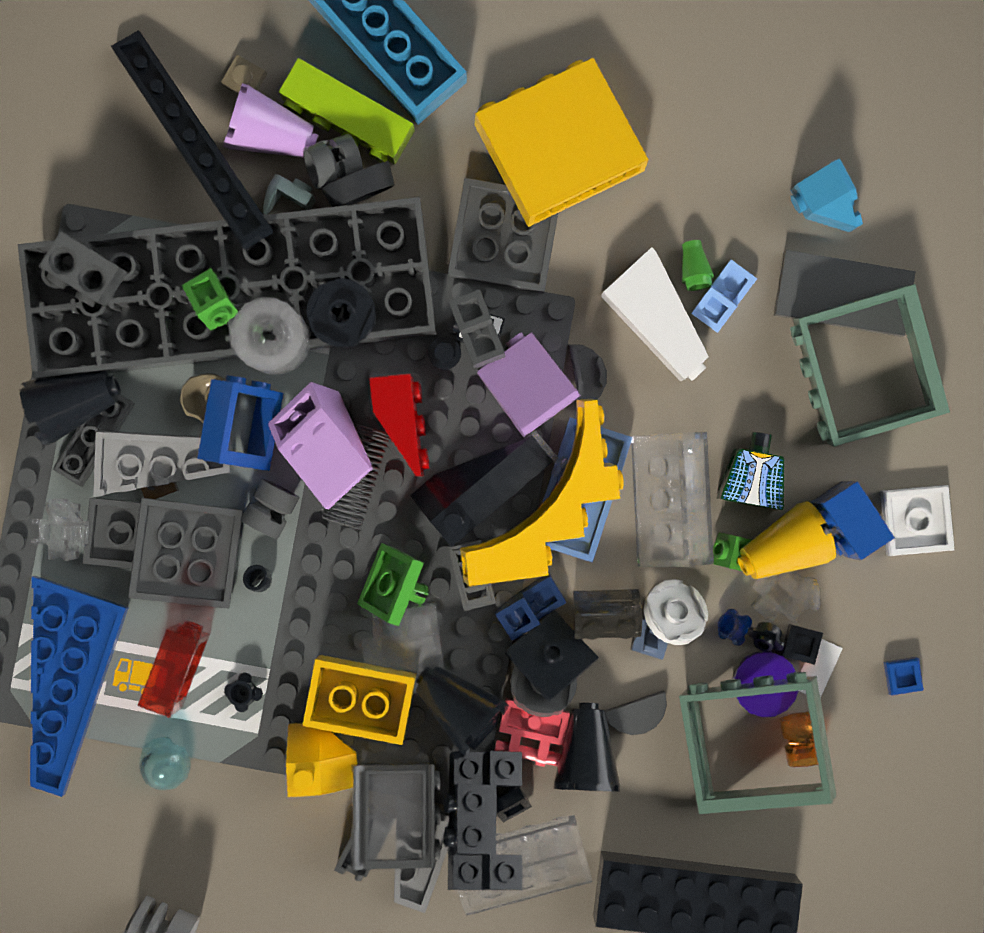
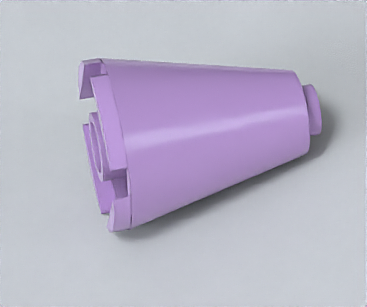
M242 83L223 147L230 150L304 157L303 148L316 144L318 134L313 133L314 126L251 86Z

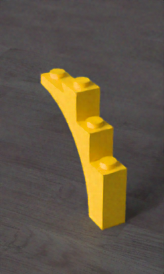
M590 398L577 400V426L572 452L562 477L540 507L529 518L509 532L487 542L460 548L463 580L468 586L548 576V566L552 565V553L550 546H546L545 542L585 537L584 528L588 526V516L586 509L582 508L581 504L620 499V490L624 486L621 470L617 469V465L609 462L604 463L603 458H607V444L604 438L601 439L600 425L604 424V412L602 406L598 405V400Z

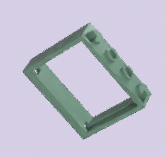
M915 284L890 289L793 319L794 326L790 328L791 336L795 346L800 345L803 358L799 359L800 368L804 378L809 377L812 390L808 391L809 400L812 408L818 409L821 421L817 422L818 432L822 441L826 440L827 444L835 447L950 413ZM897 299L926 405L837 431L808 325Z
M794 672L787 674V679L773 680V676L767 675L753 678V683L741 684L740 679L720 682L721 686L708 687V683H696L689 685V690H686L679 696L699 814L833 803L837 793L817 676L807 677L806 672ZM806 690L821 783L713 792L698 701Z

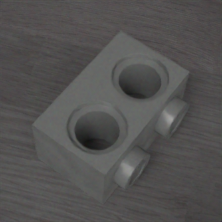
M61 231L39 267L49 272L46 279L63 289L67 284L78 290L75 297L92 307L96 302L107 306L127 274L125 270ZM72 255L74 259L72 268L63 272L61 269L62 260L66 256ZM96 273H101L103 276L102 285L92 290L90 287L91 277Z

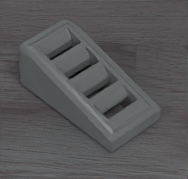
M480 539L448 547L464 611L496 603L491 583L465 587L461 572L462 562L458 560V555H461L460 548L481 543ZM486 589L487 596L468 600V593Z

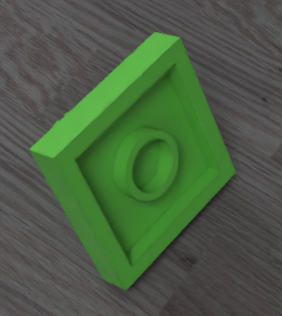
M381 543L357 604L387 623L399 626L409 601L419 605L425 602L426 598L418 596L416 592L428 596V586L423 583H417L424 563L392 546Z

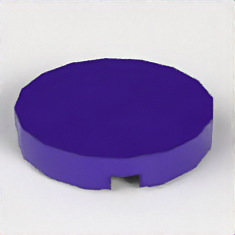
M761 651L745 657L739 663L740 665L737 667L736 672H734L732 679H740L741 684L753 683V678L767 675L773 676V680L787 679V674L796 671L793 665L783 656L773 652ZM798 691L736 697V699L751 714L760 717H775L790 708L796 700Z

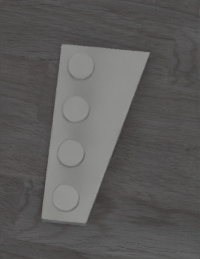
M97 430L95 437L93 498L116 492L132 491L143 487L169 484L170 482L229 473L231 465L197 459L201 436ZM230 438V440H229V446H228V450H229V451H231V447H232V438Z

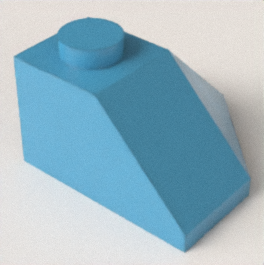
M840 158L797 183L791 189L793 194L791 195V202L798 213H803L805 219L846 232H851L863 224L861 213L859 211L854 213L853 209L855 205L854 200L858 199L856 188Z

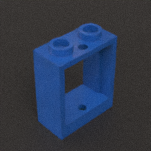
M226 375L225 381L211 379L197 459L270 471L275 440L268 423L280 412L283 393L270 390V383L252 380L251 386L245 385L246 378ZM238 393L257 397L247 453L228 450Z

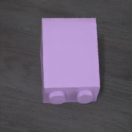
M522 332L506 343L509 349L505 351V358L481 366L482 368L477 371L479 377L523 438L580 396L532 332L526 337Z

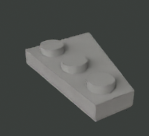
M397 795L395 859L422 858V803ZM440 810V825H434V839L440 840V859L435 860V868L395 869V903L423 913L426 912L448 851V847L444 846L443 835L445 827L448 826L449 813Z

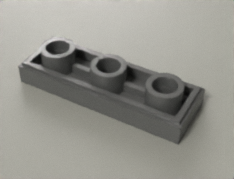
M121 394L117 395V403L78 427L53 467L54 471L80 487L85 485L94 470L95 441H90V432L92 430L118 431L135 405L134 402Z

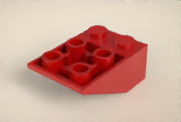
M411 374L370 378L373 413L415 476H424L423 469H429L428 450L426 448L421 449L420 436H426L424 416L417 413V403H423L421 384L419 381H414Z

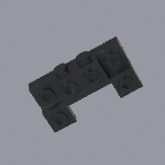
M460 751L449 753V792H446L444 797V810L449 815L448 826L445 827L443 835L444 846L448 847V890H522V855L496 854L497 787L522 786V752H469L468 756H465Z

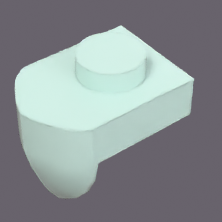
M275 174L265 194L263 213L267 215L281 196L286 197L306 210H311L316 202L313 194L310 193L312 188L299 179L295 178L292 183L286 178Z

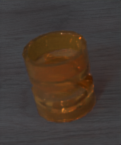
M809 711L781 717L779 721L782 737L788 740V743L784 746L787 765L791 767L818 765Z

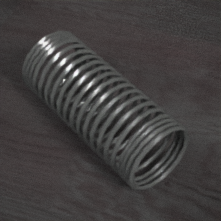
M353 423L373 469L345 494L349 497L342 496L340 500L352 504L340 501L335 503L351 510L332 506L330 509H323L324 512H322L323 515L321 516L326 520L341 525L362 529L365 519L361 516L367 515L362 510L366 511L368 509L365 505L370 504V502L366 499L372 498L367 493L374 492L368 487H375V484L371 482H376L377 479L372 476L379 475L373 470H380V467L374 464L381 465L382 462L377 459H383L384 456L378 453H386L385 450L378 447H388L384 443H389L388 440L390 438L385 432Z

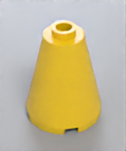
M809 501L796 504L740 550L741 557L738 558V564L742 572L746 576L751 575L752 578L759 579L827 564L836 558V547L831 533L825 535L821 525L826 523L816 507Z

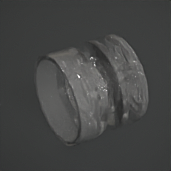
M258 298L245 304L235 315L231 326V343L236 355L248 366L269 375L286 374L296 369L306 359L311 346L310 331L304 318L286 302L275 298ZM265 329L267 331L273 329L272 332L276 335L273 342L271 340L265 341V337L261 335Z

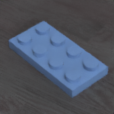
M570 417L542 503L549 497L563 475L572 452L577 419ZM600 427L601 439L604 438L607 444V458H603L604 463L615 464L617 469L622 472L633 437ZM612 500L581 504L582 508L586 509L588 516V526L584 528L585 537L545 542V545L550 546L552 550L593 563Z

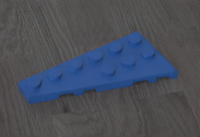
M32 576L33 606H31V619H33V641H31V693H33V710L31 711V724H33L32 746H30V787L62 797L66 794L129 607L38 576Z

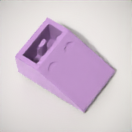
M310 382L268 423L278 450L325 509L331 508L373 469L339 391Z

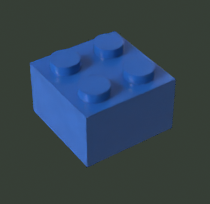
M841 481L810 502L826 521L821 527H826L828 532L832 534L836 553L839 556L844 554L847 558L863 560L895 538L858 481Z

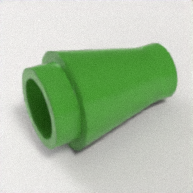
M691 240L683 243L682 283L686 285V290L699 291L711 287V279L714 277V274L702 248L701 241Z

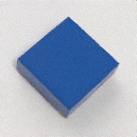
M910 657L883 662L889 695L924 690L919 658Z

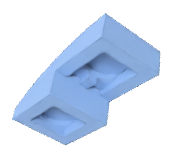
M730 259L691 314L718 333L757 278Z

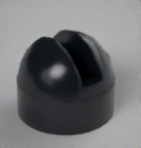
M252 565L244 572L243 583L246 588L253 592H264L270 588L272 575L265 567Z

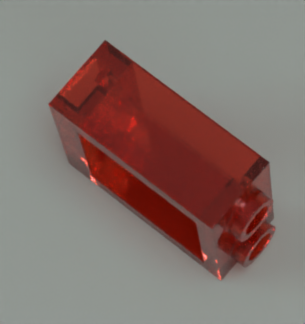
M185 620L184 624L178 623L166 629L137 705L138 707L168 718L183 708L210 637L209 633L203 632L204 627L202 625Z

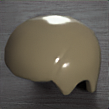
M205 373L190 377L182 386L180 401L183 411L187 416L197 418L204 423L211 379L225 381V378L217 374Z

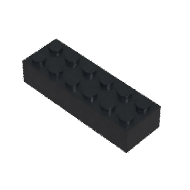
M601 851L593 918L596 927L642 933H797L803 884L793 873Z

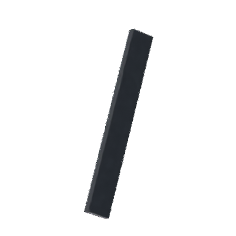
M138 30L111 45L122 66L243 249L245 250L273 233L271 226L141 32Z

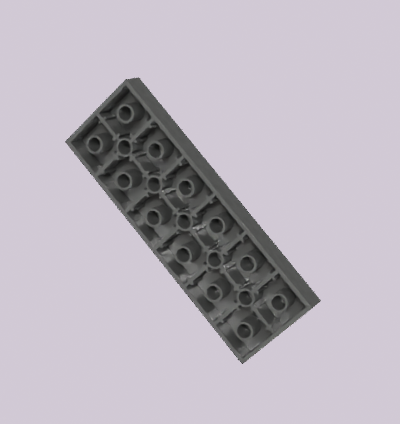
M420 197L263 215L271 226L273 233L245 250L225 220L74 237V240L127 272L107 306L96 302L92 307L75 297L78 291L67 284L63 289L46 279L49 272L39 267L55 240L17 244L33 378L43 379L100 371L116 373L332 347L322 342L312 331L307 317V305L309 298L317 287L341 278L350 279L362 285L375 304L376 320L370 334L359 344L437 335ZM72 255L66 256L62 260L61 269L63 272L72 268L74 264ZM210 268L217 275L228 298L239 312L237 316L230 319L226 324L218 326L213 330H209L197 316L182 285ZM101 273L94 274L90 279L92 290L99 288L103 283ZM343 304L341 308L334 307L332 313L336 315V322L341 323L343 319L348 320L351 314L347 312V305Z

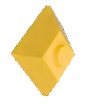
M289 723L286 752L288 797L318 796L353 788L351 764H357V752L331 731L305 727L303 723Z

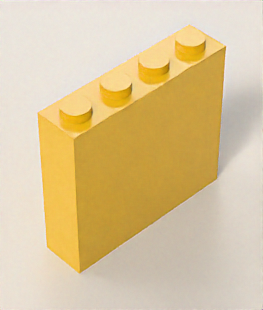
M594 58L585 62L577 60L571 63L566 68V71L555 76L554 74L545 75L537 81L536 85L527 89L524 87L512 91L506 99L498 103L495 101L488 102L475 113V127L528 227L644 172L649 160Z

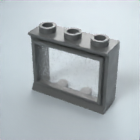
M351 764V771L353 772V792L351 796L353 807V826L351 827V840L353 841L352 870L435 868V860L440 859V840L434 839V825H440V806L434 805V791L440 790V772L434 771V764Z

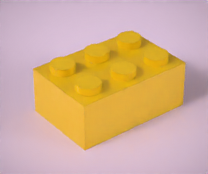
M319 655L314 663L303 726L402 745L405 738L417 673Z

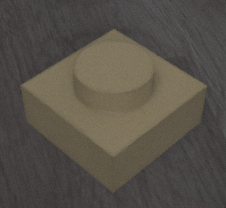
M236 55L220 83L236 94H239L242 83L258 91L267 73L262 68Z

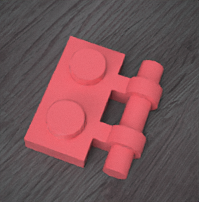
M506 698L505 702L509 707L506 713L502 714L499 732L511 734L509 742L496 740L494 751L522 752V759L535 761V765L545 767V764L558 767L561 754L550 752L549 747L550 743L563 746L570 712L564 710L559 715L538 717L517 707L513 699ZM521 737L539 740L538 749L520 745Z

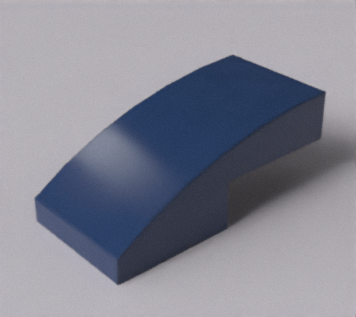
M549 574L548 576L540 577L518 592L495 611V615L513 641L538 626L540 618L567 602Z

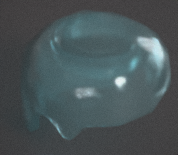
M160 737L152 739L142 748L139 758V769L146 784L157 790H170L177 788L188 778L191 762L184 746L176 745L170 737Z

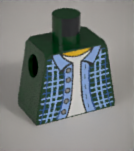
M752 432L749 450L740 448L733 450L716 499L783 510L784 457L769 454L771 434Z

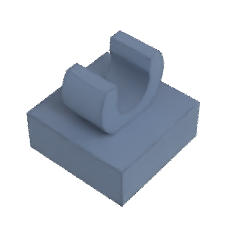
M640 618L630 649L663 660L668 643L654 635L646 620Z

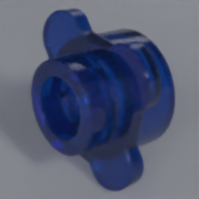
M736 609L727 610L718 621L719 637L724 640L727 638L732 640V643L736 646L742 645L745 642L744 636L752 625L751 617L738 614Z

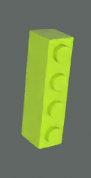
M300 58L295 62L279 90L282 100L285 101L283 104L285 108L299 116L302 112L313 117V124L327 132L332 128L342 135L350 134L357 147L360 144L369 149V155L380 163L390 161L396 165L415 132L412 122Z

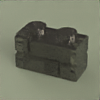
M639 589L573 591L575 639H628L631 637H641L642 607Z

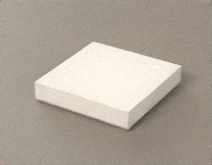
M949 485L880 491L883 520L895 537L885 544L886 556L954 550Z

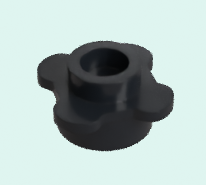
M760 622L756 628L750 627L748 629L747 635L752 637L754 646L759 650L770 652L772 649L777 651L784 649L785 645L780 641L782 631L776 625L769 622Z
M246 672L239 674L237 681L227 684L224 688L225 696L228 697V700L235 706L238 712L247 711L252 702L261 700L263 696L262 689L254 685L252 676ZM242 689L246 691L245 695L241 694Z

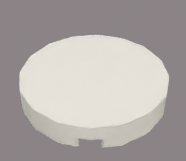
M676 579L665 580L651 589L645 598L643 612L646 623L654 635L666 643L683 645L690 643L703 633L706 621H708V609L705 600L698 590L691 585L688 587L682 584L683 581Z

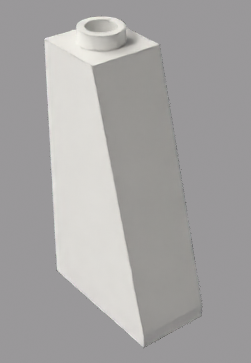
M651 247L602 293L601 297L680 382L687 377L692 381L706 369L703 362L709 356L657 252Z

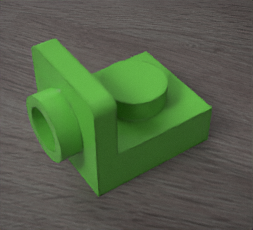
M211 268L182 285L197 316L209 330L226 324L230 319L239 314Z
M719 532L712 548L711 563L742 571L738 564V558L741 557L740 550L752 540Z

